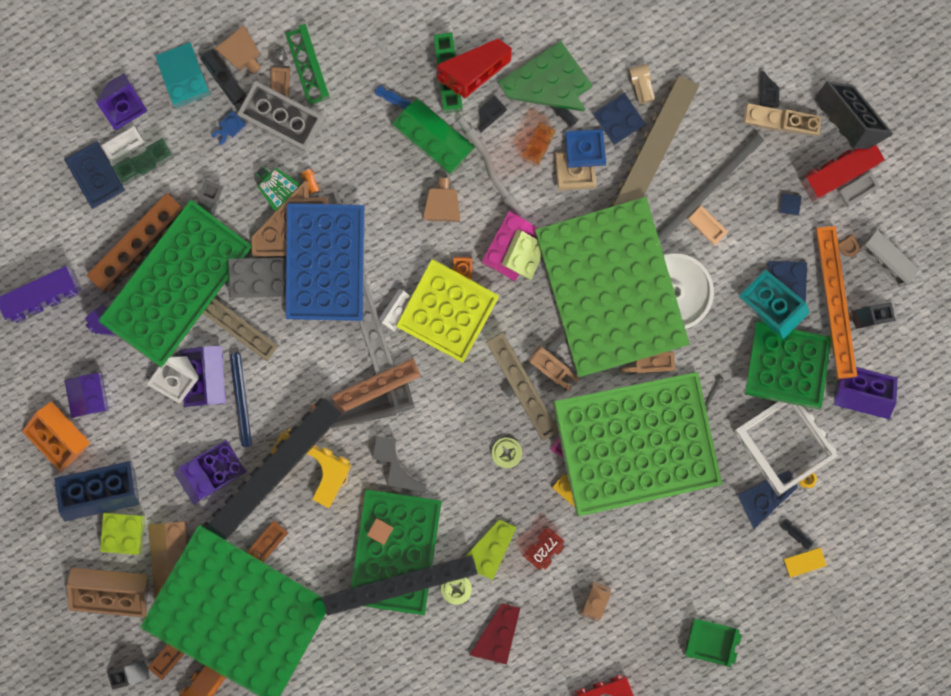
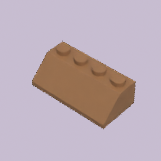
M187 521L148 525L155 599L189 542Z
M71 568L67 582L69 611L134 617L146 616L149 578L147 574Z

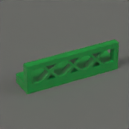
M303 24L298 26L299 29L287 32L285 35L308 105L310 106L328 100L330 96L307 26ZM301 33L303 41L299 47L292 43L290 37ZM300 51L308 54L309 58L306 64L299 62L297 59ZM306 68L314 72L315 76L312 82L305 80L303 77ZM312 86L320 90L321 97L313 100L310 99L309 92Z

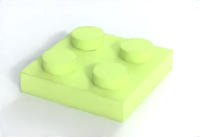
M517 230L501 265L532 280L543 255L539 241L525 232Z

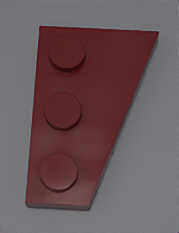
M501 603L469 656L507 665L520 607Z

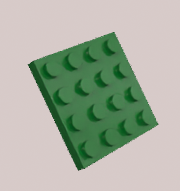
M756 322L744 395L821 410L831 337L793 329L782 339L765 323Z

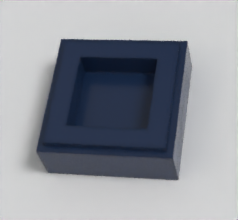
M782 194L779 213L799 216L802 196Z

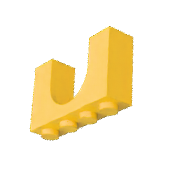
M284 429L281 432L275 446L282 439H284L285 441L287 440V438L290 436L288 432L291 429ZM315 445L306 455L314 457L320 463L323 477L312 500L330 508L352 464L343 456L338 458L333 455L330 449L326 447L321 449ZM275 446L271 452L272 454L277 450Z

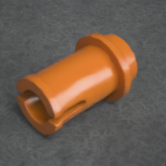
M311 169L302 172V177H300L303 181H309V195L320 191L314 178L315 173Z

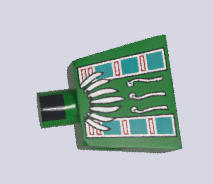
M262 166L255 173L262 180L257 187L275 212L301 186L278 168H275L270 173Z

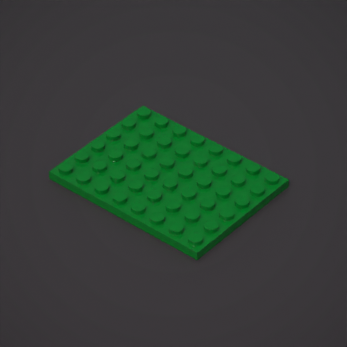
M198 525L139 628L256 696H281L326 615L323 599L318 594Z

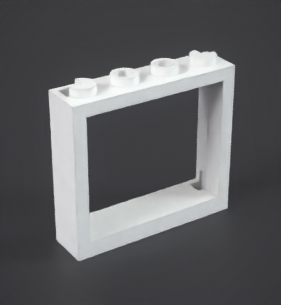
M777 402L734 432L777 496L838 456L832 442L828 443L824 430L820 426L817 427L814 423L815 418L809 410L806 411L802 406L790 404L827 457L783 485L746 432L788 404L783 402Z

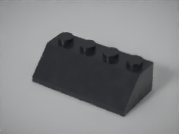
M826 81L815 98L816 102L820 105V109L829 116V120L837 126L839 133L845 136L849 141V145L854 149L868 150L893 134L852 84Z

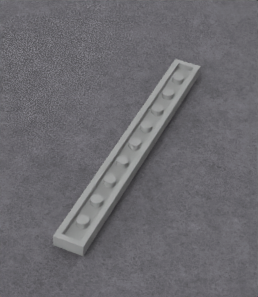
M337 188L318 193L319 198L328 197V204L342 205ZM364 274L363 321L359 322L376 374L378 375L393 368L394 364L381 323L378 321L379 317Z

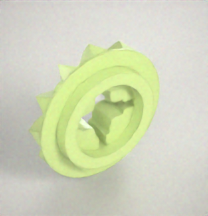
M502 438L494 444L492 458L498 466L512 468L520 462L522 448L516 440ZM502 446L506 447L507 450L514 448L510 453L512 460L506 456L499 457L504 452Z
M468 578L441 585L443 598L455 605L466 602L472 592V586ZM462 582L460 590L463 593V595L461 593L456 592L451 596L453 588L451 587L450 583L456 586L457 584Z

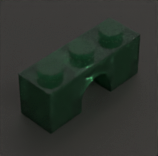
M161 138L147 146L146 150L138 156L128 157L112 167L121 183L126 186L174 159L175 156L167 142Z

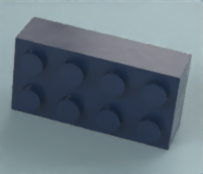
M130 461L54 478L58 513L64 522L140 505L136 472Z

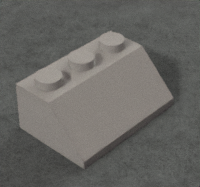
M877 230L860 246L859 250L900 288L908 285L920 270L917 267L918 264L911 257L907 258L903 254L904 251L897 244L893 245L889 241L890 238L883 231L879 232Z

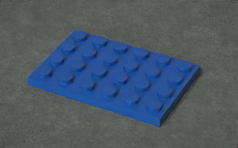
M287 204L286 319L363 321L365 205Z

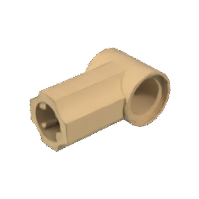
M648 64L628 68L638 103L644 104L654 101L655 97L650 82L651 74Z

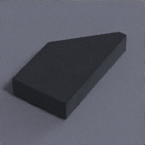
M761 71L759 106L779 107L780 87L766 75L765 71Z
M496 96L480 108V133L485 131L507 111Z

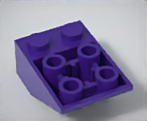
M225 440L179 467L174 472V475L193 505L245 474L246 470L228 441Z

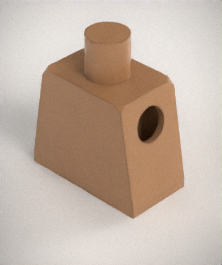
M244 25L216 47L217 52L240 72L246 67L252 74L261 69V66L256 61L261 54Z
M438 178V189H429L424 221L460 222L457 190L449 189L448 178Z
M593 581L580 615L595 622L600 621L609 601L611 588Z

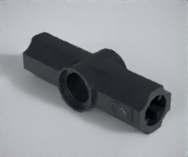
M214 49L202 55L200 60L233 105L241 102L247 95ZM227 73L228 78L226 81H219V75Z

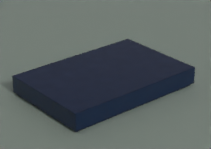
M98 141L64 159L91 209L97 208L126 191Z

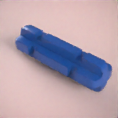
M381 85L375 91V95L380 98L384 97V100L396 106L399 105L402 109H406L411 104L410 100L402 99V96L390 90L387 91Z

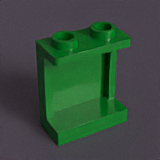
M693 618L684 656L731 668V665L735 664L737 659L735 649L736 645H740L742 634H739L740 630L737 628Z

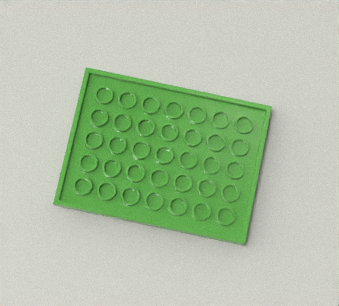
M647 197L535 230L579 377L690 345Z
M698 372L552 402L577 517L722 485Z

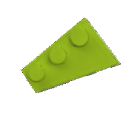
M499 519L469 551L466 556L473 554L478 574L491 580L494 579L517 527Z

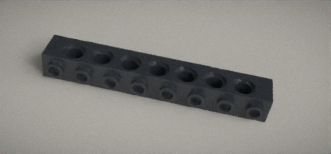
M472 554L324 595L322 599L326 614L329 616L474 576L478 572Z

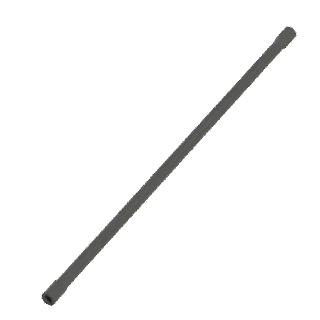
M758 133L658 233L660 244L764 142V139ZM565 329L544 348L547 352L552 354L567 339ZM531 363L524 368L528 377L538 369ZM509 383L502 389L509 398L514 394Z

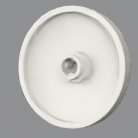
M684 254L664 255L683 323L685 329L699 323L710 310L714 297L713 282L707 269L696 259Z

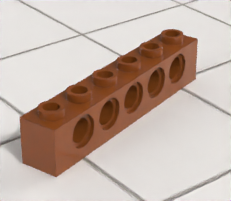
M166 193L86 276L103 292H111L118 285L116 282L121 277L125 278L131 272L130 267L134 263H140L145 257L143 254L148 249L151 251L157 245V240L166 233L183 208ZM163 212H168V220L165 222L160 221V215ZM149 226H155L156 230L153 235H147L146 230ZM140 239L142 246L139 249H134V241ZM123 253H127L129 256L128 261L125 263L120 262V256ZM114 267L115 274L108 277L106 274L107 269Z

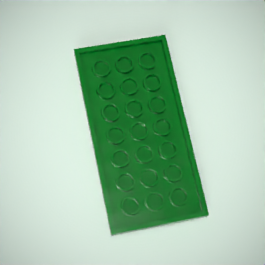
M190 200L98 322L162 368L228 280L227 260L243 259L252 245L194 201Z

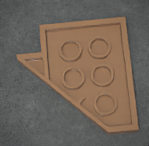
M304 181L252 236V256H287V204H328V197L309 198V181Z

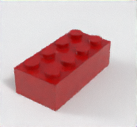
M875 145L868 150L854 149L853 152L849 149L838 156L837 161L831 159L820 167L821 170L818 171L816 168L808 172L801 184L811 201L814 202L885 161L878 146Z

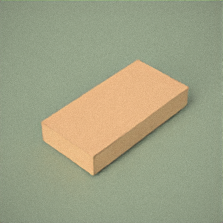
M701 205L687 219L714 246L728 233Z

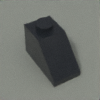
M892 302L852 310V320L855 329L896 321Z
M144 660L107 671L112 689L130 686L150 679L148 675L149 669Z

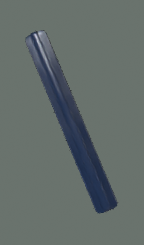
M237 352L230 354L241 446L250 447L252 446L242 359L241 354Z

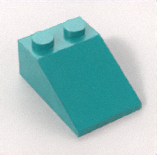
M191 42L155 55L168 94L176 109L211 95Z
M766 269L739 295V298L782 339L810 313L807 303Z

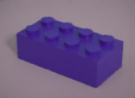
M65 266L0 296V311L5 320L20 323L26 320V316L29 314L37 315L42 313L44 307H54L61 304V300L64 298L72 299L78 296V292L82 288L73 269Z

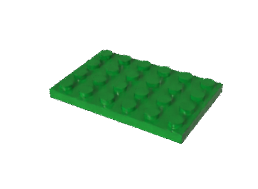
M366 489L351 588L432 566L442 500ZM376 518L393 527L384 545L367 536ZM429 588L365 605L364 607L425 616Z

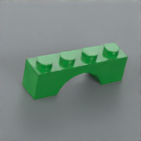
M453 32L434 35L437 65L456 57ZM440 83L444 114L463 112L461 96L454 93L447 85Z

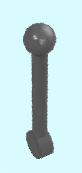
M721 376L716 378V384L705 403L707 412L715 392L724 381Z

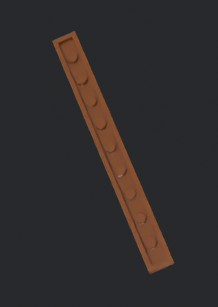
M274 520L246 553L264 563L289 532ZM167 644L148 666V669L163 680L185 654Z

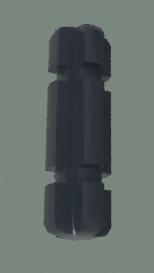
M788 519L783 520L780 524V527L784 531H788V534L798 543H802L801 545L804 548L810 549L814 544L813 540L806 537V534L795 525H792Z

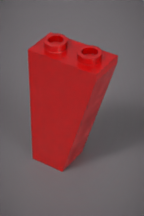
M497 38L437 65V79L440 83L451 88L454 93L466 99L511 62L512 48Z

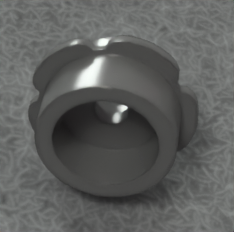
M275 49V51L270 52V61L276 65L282 66L285 60H288L286 52L281 49Z

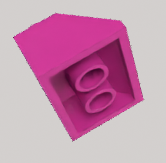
M509 211L484 256L482 264L515 282L519 274L501 264L517 230L523 231L538 240L535 231L538 228Z

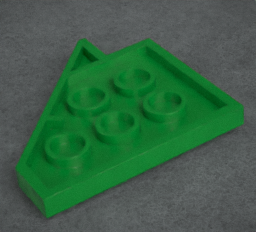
M562 41L498 81V85L508 99L582 112L585 111V107L578 96L593 87Z

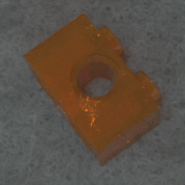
M539 122L522 155V160L539 168L555 136L556 130Z

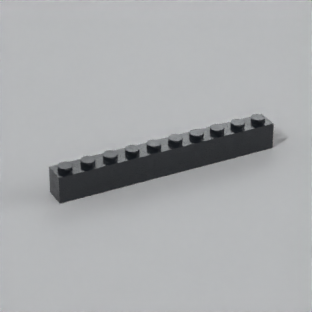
M330 396L325 399L321 397L314 404L316 408L313 412L308 411L301 418L303 422L300 426L295 425L288 432L290 436L287 440L282 439L275 446L277 450L274 454L269 453L262 460L264 464L261 468L257 466L249 474L251 476L249 481L246 482L244 480L237 487L239 491L236 495L231 494L224 501L226 505L223 509L219 507L211 515L213 519L210 523L206 521L202 527L227 540L346 411Z

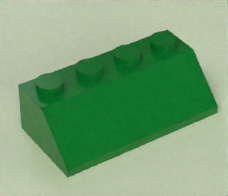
M418 98L404 109L392 123L396 131L450 176L475 149V146Z

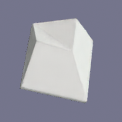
M187 356L170 357L162 368L156 367L147 385L180 404L199 377Z

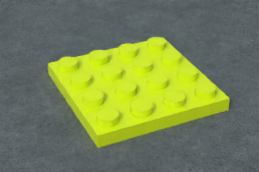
M432 259L396 327L464 363L500 295Z

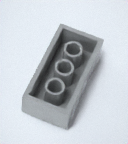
M257 81L254 82L237 114L240 119L305 153L310 149L325 120L320 114Z

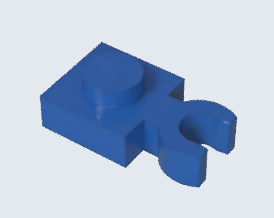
M232 111L219 123L222 129L215 131L212 137L215 138L217 135H222V140L219 144L223 145L227 141L228 135L234 138L246 124Z

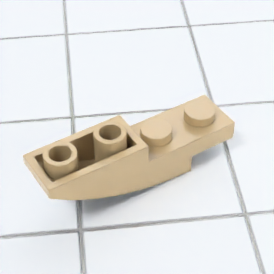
M745 104L743 117L744 124L755 125L758 128L816 136L820 134L822 116L753 104Z

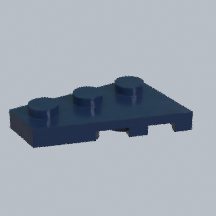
M790 470L777 475L783 485L794 479ZM766 480L737 494L752 528L755 530L798 486L796 484L777 496Z

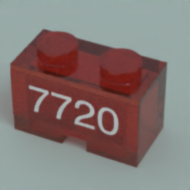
M548 526L537 537L539 542L536 545L531 544L522 554L538 570L542 568L546 570L553 562L551 560L552 556L555 553L559 555L565 548L563 545L565 541Z

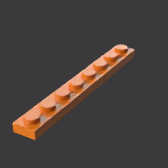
M836 226L819 227L815 231L836 379L857 377Z

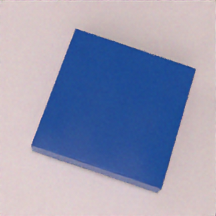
M603 129L565 131L568 168L606 166Z

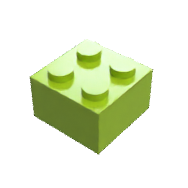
M103 513L100 552L142 554L145 515Z

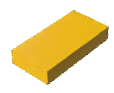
M820 547L783 559L789 578L827 566Z

